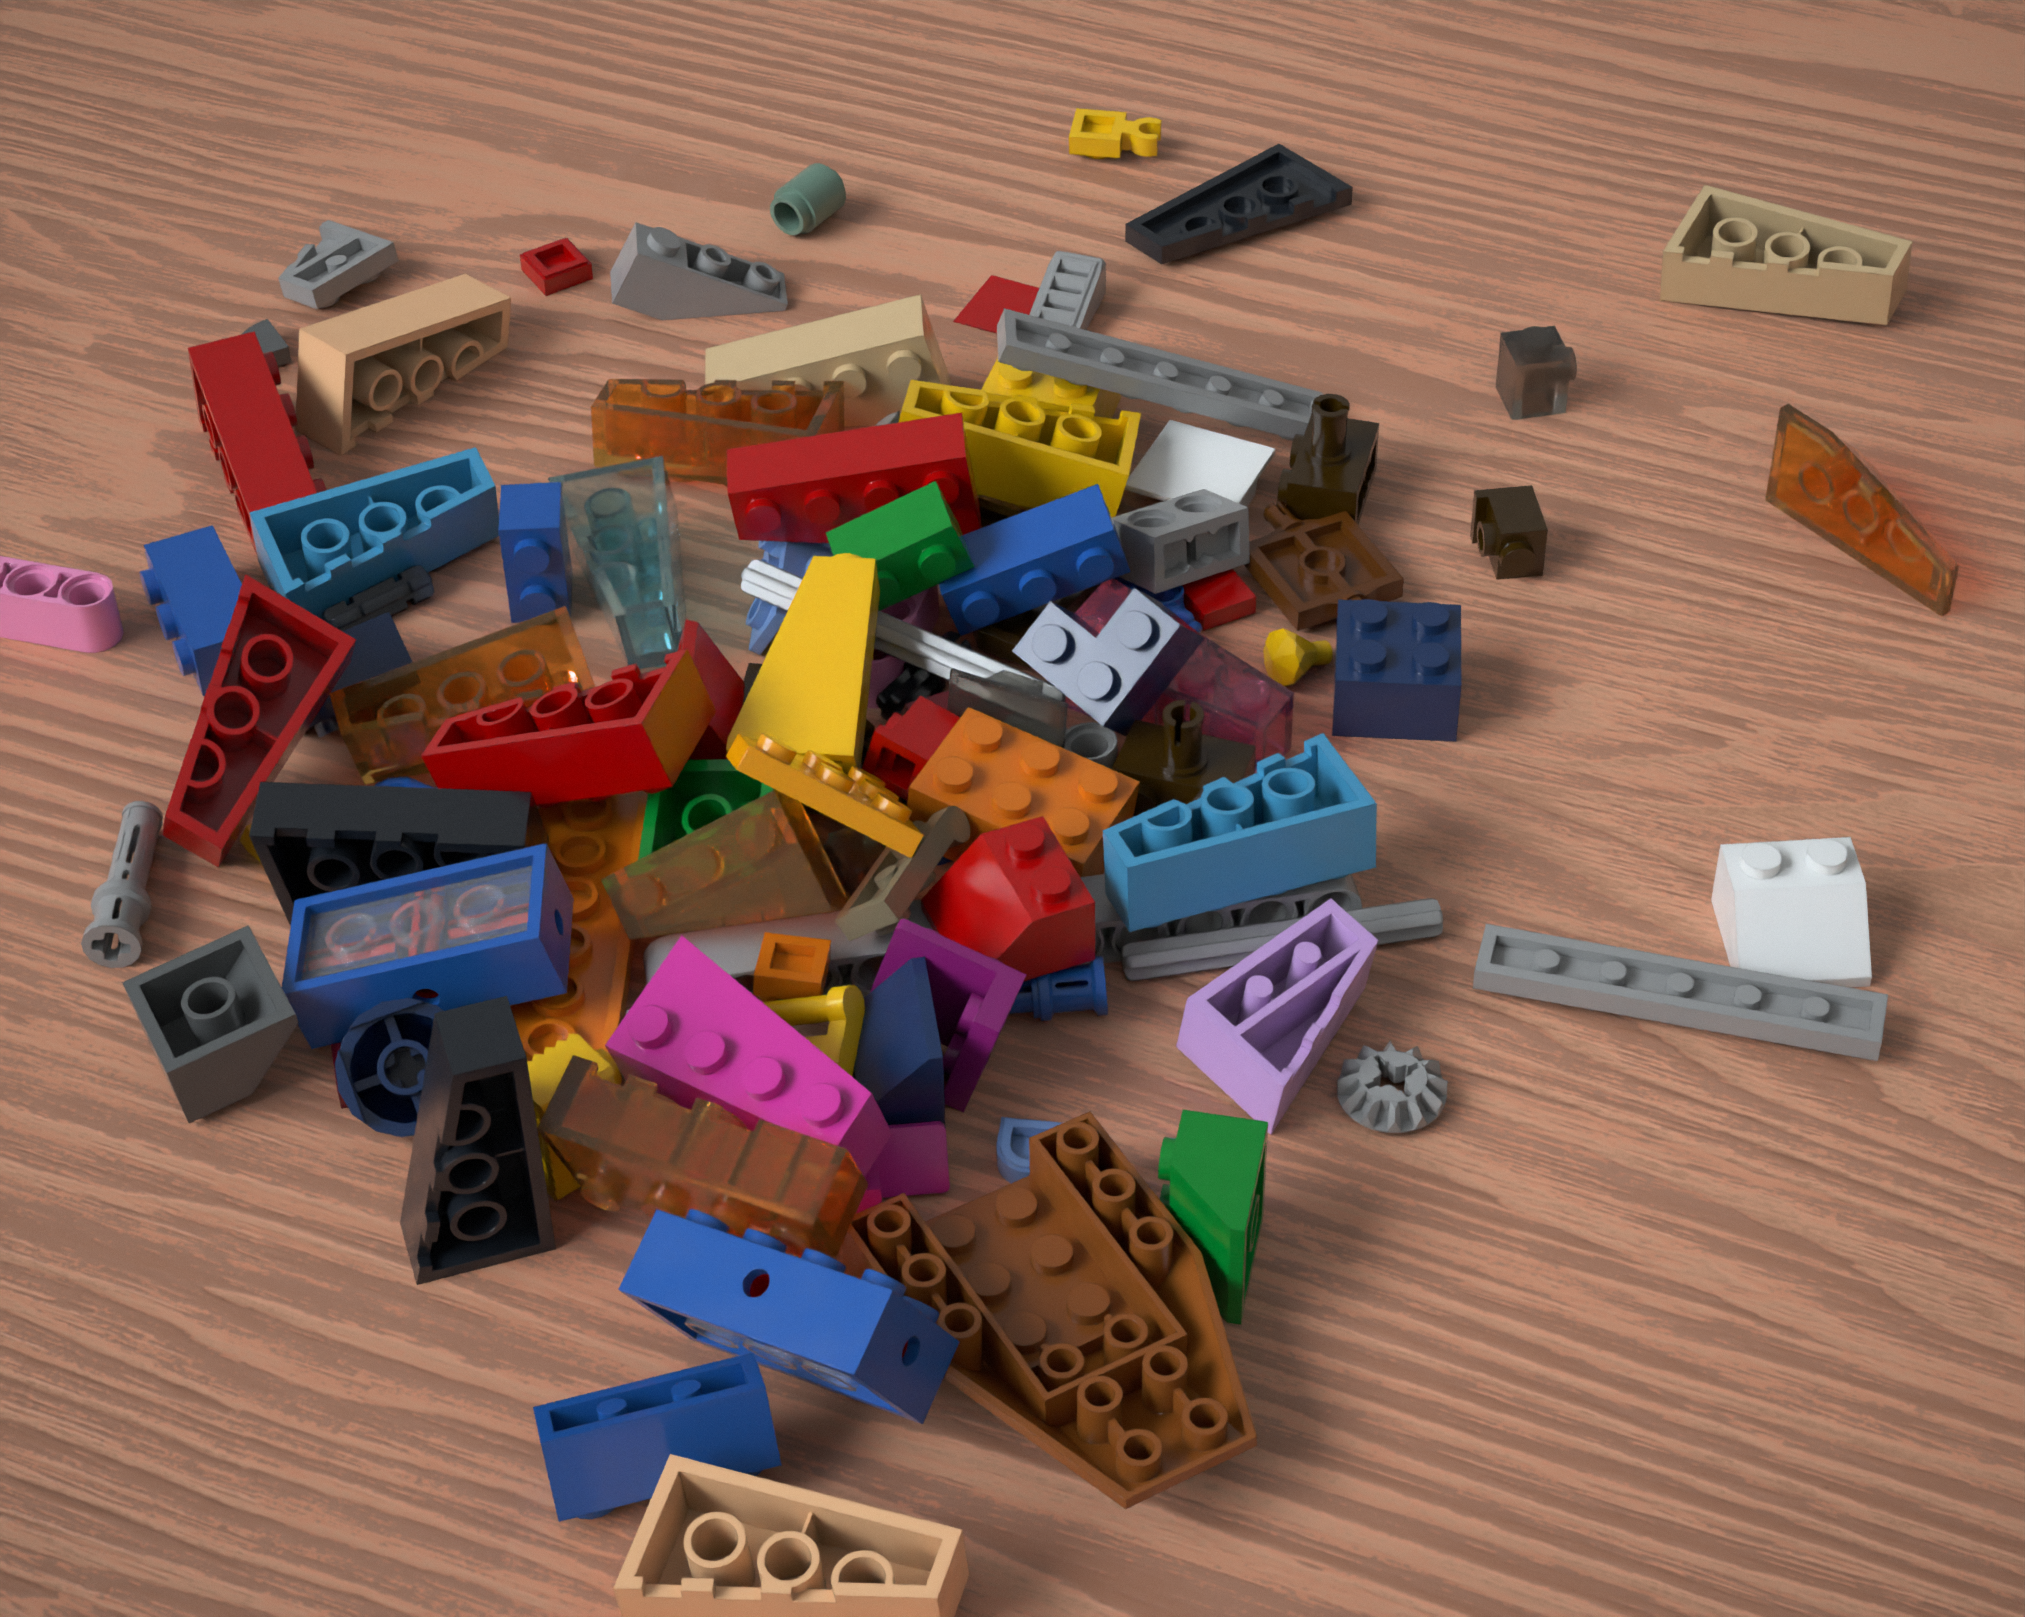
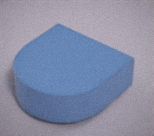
M1001 1117L996 1145L997 1167L1001 1176L1009 1183L1029 1176V1138L1063 1122Z

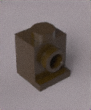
M1533 486L1474 490L1470 537L1472 543H1478L1481 557L1489 556L1496 580L1543 576L1548 529Z

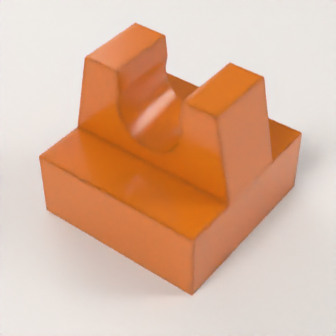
M765 932L754 972L753 995L760 997L763 1002L823 995L831 961V940Z

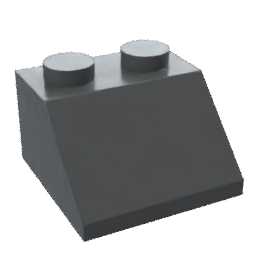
M249 925L122 982L144 1033L188 1123H192L252 1095L299 1023Z

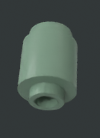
M820 163L809 165L776 191L774 200L770 204V214L774 223L781 231L788 235L795 236L810 233L844 206L846 201L844 183L839 174L828 166Z

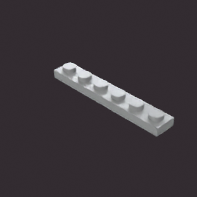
M1005 308L997 324L998 362L1011 365L1021 371H1035L1065 379L1075 385H1088L1119 393L1129 399H1142L1173 407L1183 413H1196L1223 420L1233 426H1246L1277 434L1293 441L1295 434L1304 435L1312 413L1313 400L1323 395L1319 391Z
M1486 924L1473 981V989L1878 1061L1888 1000V994L1491 924Z

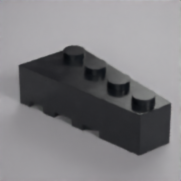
M260 782L249 834L290 926L294 901L297 899L547 843L548 845L549 842L548 834L532 792Z
M507 996L434 1014L400 1219L401 1229L417 1285L556 1249L527 1058Z

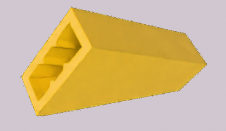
M841 553L833 557L813 556L727 738V753L738 733L757 740L761 733H765L789 745L799 755L805 756L808 749L821 754L843 768L841 772L848 774L852 765L861 769L880 597L876 559L862 558L850 553Z

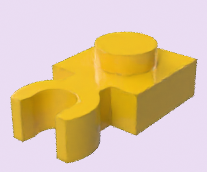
M1076 108L1069 133V154L1085 155L1092 159L1120 158L1122 150H1131L1140 156H1157L1158 141H1161L1162 120L1145 117L1135 121H1127V112Z

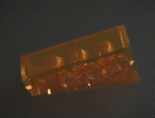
M608 379L591 406L594 466L614 469L621 474L627 475L645 473L666 476L677 482L702 481L723 484L727 487V449L844 431V381H824L823 391H795V381L772 380V390H740L737 387V380H715L714 383L705 384L697 390H687L684 380Z
M575 1055L572 1056L537 1129L582 1188L580 1193L584 1199L608 1211H619L621 1205L641 1210L650 1218H653L656 1209L685 1219L689 1209H695L727 1224L730 1227L728 1234L743 1238L747 1228L754 1229L787 1246L786 1254L801 1258L804 1250L808 1248L836 1259L869 1185L847 1149L761 1119L756 1123L753 1131L748 1130L742 1120L724 1110L721 1105L696 1098L690 1110L656 1093L658 1087L654 1082L629 1074L624 1086L601 1079L597 1075L599 1068L596 1062Z

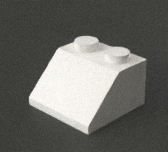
M1851 837L1720 844L1711 902L1730 967L1849 988L1870 986L1872 970L1866 882Z

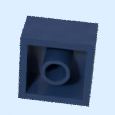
M1338 599L1332 736L1456 742L1462 687L1461 605L1439 604L1435 602L1409 603L1376 601L1372 599Z

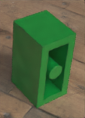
M936 481L826 532L833 556L841 553H850L862 558L876 559L880 587L879 611L975 567L959 523Z

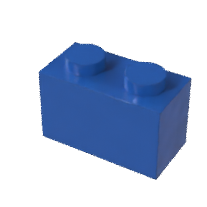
M561 482L501 485L498 531L511 623L571 620L573 573Z

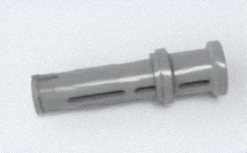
M134 801L124 807L122 823L112 855L107 882H104L95 890L92 898L91 909L95 917L94 921L85 928L81 945L86 956L101 966L123 968L131 965L139 958L143 942L139 929L148 920L152 907L150 897L145 889L153 862L158 833L163 823L162 812L157 806L149 802ZM115 933L118 934L119 942L118 947L113 950L111 945Z

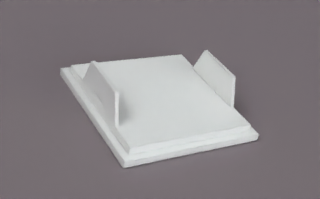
M1169 420L1129 476L1125 490L1166 501L1206 489L1247 507L1255 496L1257 480L1274 456L1276 449Z

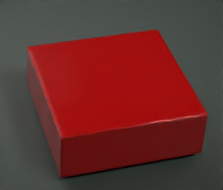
M563 238L520 254L521 270L545 296L593 279L592 263L568 238Z
M1233 569L1182 585L1184 588V606L1186 610L1192 612L1194 620L1201 624L1203 631L1256 613V595Z

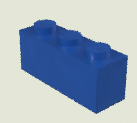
M1096 484L964 534L963 537L975 567L939 583V588L959 634L963 636L1045 605L1050 601L1053 602L1130 573L1131 571L1100 487Z
M213 525L145 544L144 549L149 569L139 572L150 606L160 603V605L156 606V613L165 639H177L172 641V646L181 674L183 676L193 674L203 696H205L242 586Z
M754 1352L533 1407L559 1522L576 1517L580 1519H595L607 1515L616 1507L651 1499L670 1454L757 1476L762 1470L782 1465L766 1386Z

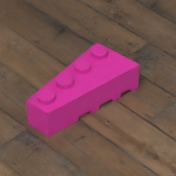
M682 935L605 1044L606 1049L630 1087L852 1191L857 1190L892 1136V1132L873 1094Z

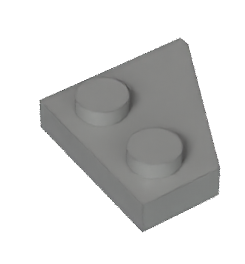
M327 220L319 227L322 240L315 248L314 244H305L297 254V260L288 265L278 279L285 298L311 308L321 309L334 305L338 302L341 295L354 287L374 281L379 277L381 271L399 260L394 242Z

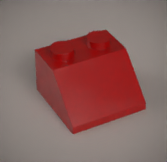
M1043 816L982 833L921 899V910L934 931L1026 974L1024 981L1095 960V901Z

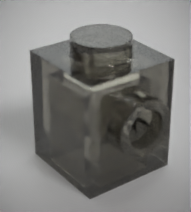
M1532 326L1524 330L1500 333L1495 387L1511 420L1566 413L1569 381L1576 378L1577 363L1572 347L1565 346L1556 327Z

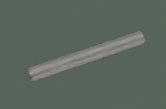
M1433 898L1345 910L1379 940L1377 945L1437 937L1443 930L1441 907L1438 900ZM1303 917L1126 942L1121 948L1123 972L1126 979L1133 982L1233 967Z

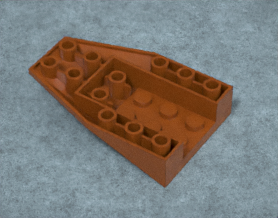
M1091 1111L1029 1138V1176L932 1219L924 1221L905 1193H902L840 1220L843 1264L846 1266L844 1273L861 1279L864 1270L871 1269L897 1280L907 1288L903 1296L918 1300L938 1311L940 1315L936 1324L959 1341L944 1379L1124 1509L1130 1508L1257 1446V1434L1202 1253Z

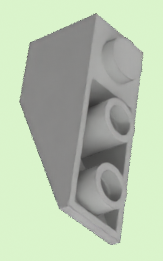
M635 222L610 271L612 304L660 320L785 311L788 305L784 273L777 271L771 265L764 262H750L730 255L715 245H701L678 237L666 228H652Z

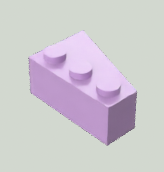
M1330 898L1188 997L1176 1047L1254 1120L1268 1122V1133L1271 1135L1364 991L1379 940Z

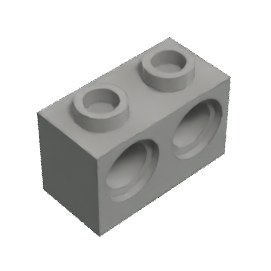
M1206 489L1112 517L1131 571L1119 577L1155 594L1250 563L1248 507Z

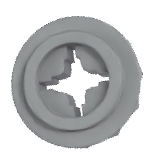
M1389 1041L1383 1051H1375L1363 1045L1357 1059L1344 1060L1341 1074L1337 1081V1096L1343 1110L1357 1123L1379 1132L1405 1133L1427 1126L1440 1115L1447 1099L1448 1081L1444 1080L1441 1076L1439 1061L1424 1060L1418 1046L1407 1052L1396 1051L1392 1042ZM1381 1077H1387L1393 1083L1405 1081L1404 1093L1401 1090L1397 1091L1392 1085L1380 1087Z

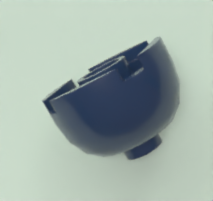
M412 998L381 1002L359 1015L349 1027L350 1030L342 1040L335 1061L338 1091L352 1115L376 1132L401 1138L413 1137L415 1135L434 1014L444 1011L437 1005Z

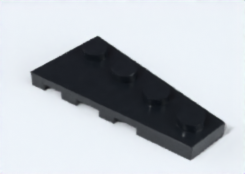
M1277 144L1126 223L1125 242L1158 263L1165 264L1352 205L1353 187L1283 145Z

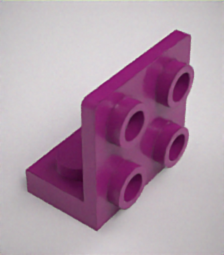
M900 919L870 992L911 958L925 957L940 1043L948 1047L943 1057L944 1073L950 1076L944 1088L945 1104L964 1113L1026 974L1003 964L995 958L987 957L950 940L932 929L924 928L907 919Z

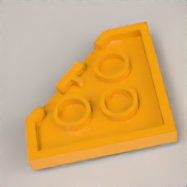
M738 733L726 755L736 770L909 858H912L924 836L909 820L912 810L898 802L899 796L884 788L885 782L852 765L848 774L841 772L843 768L821 754L808 749L805 756L799 755L789 745L765 733H761L758 740Z

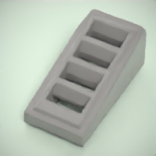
M1064 251L1055 252L1047 267L1029 315L1087 330L1106 294L1105 261L1098 257Z

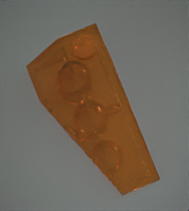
M1790 404L1781 407L1765 501L1941 617L1949 613L1959 571L1958 563L1864 454Z

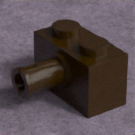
M1323 394L1313 400L1312 413L1304 435L1295 434L1290 453V468L1292 470H1282L1277 500L1283 501L1297 519H1321L1347 511L1359 525L1377 468L1380 423L1347 418L1350 403L1343 396Z
M1186 700L1171 702L1163 709L1162 720L1164 726L1134 720L1112 770L1140 781L1134 816H1137L1173 799L1185 804L1201 798L1204 785L1222 777L1235 783L1255 774L1256 746L1202 734V724L1204 722L1202 707L1192 702L1190 706V722H1187L1185 720Z

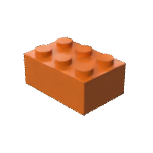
M968 707L909 786L907 807L912 810L909 817L911 822L921 820L927 823L935 812L949 806H956L965 813L970 825L969 839L965 843L948 849L943 857L954 862L960 858L982 833L1043 816L1079 876L1087 877L1104 873L1103 830L1134 816L1140 781Z

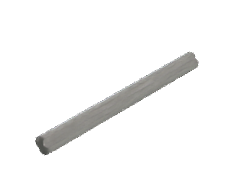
M757 559L752 560L748 567L743 569L741 589L748 595L788 611L803 578ZM878 610L874 649L1043 722L1054 723L1059 715L1062 714L1065 708L1066 695L1051 683Z

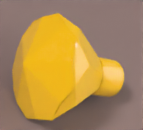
M1284 628L1269 633L1263 650L1267 674L1279 687L1294 685L1312 666L1329 664L1333 657L1332 647L1328 641L1309 642Z

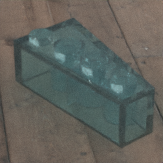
M663 456L549 477V483L561 482L569 544L627 664L637 663L639 669L666 666L664 661L665 655L677 651L687 617L678 511Z

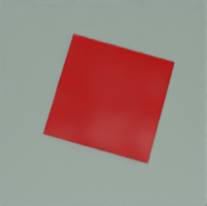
M991 275L953 322L997 334V324L1004 308L1029 315L1039 288Z

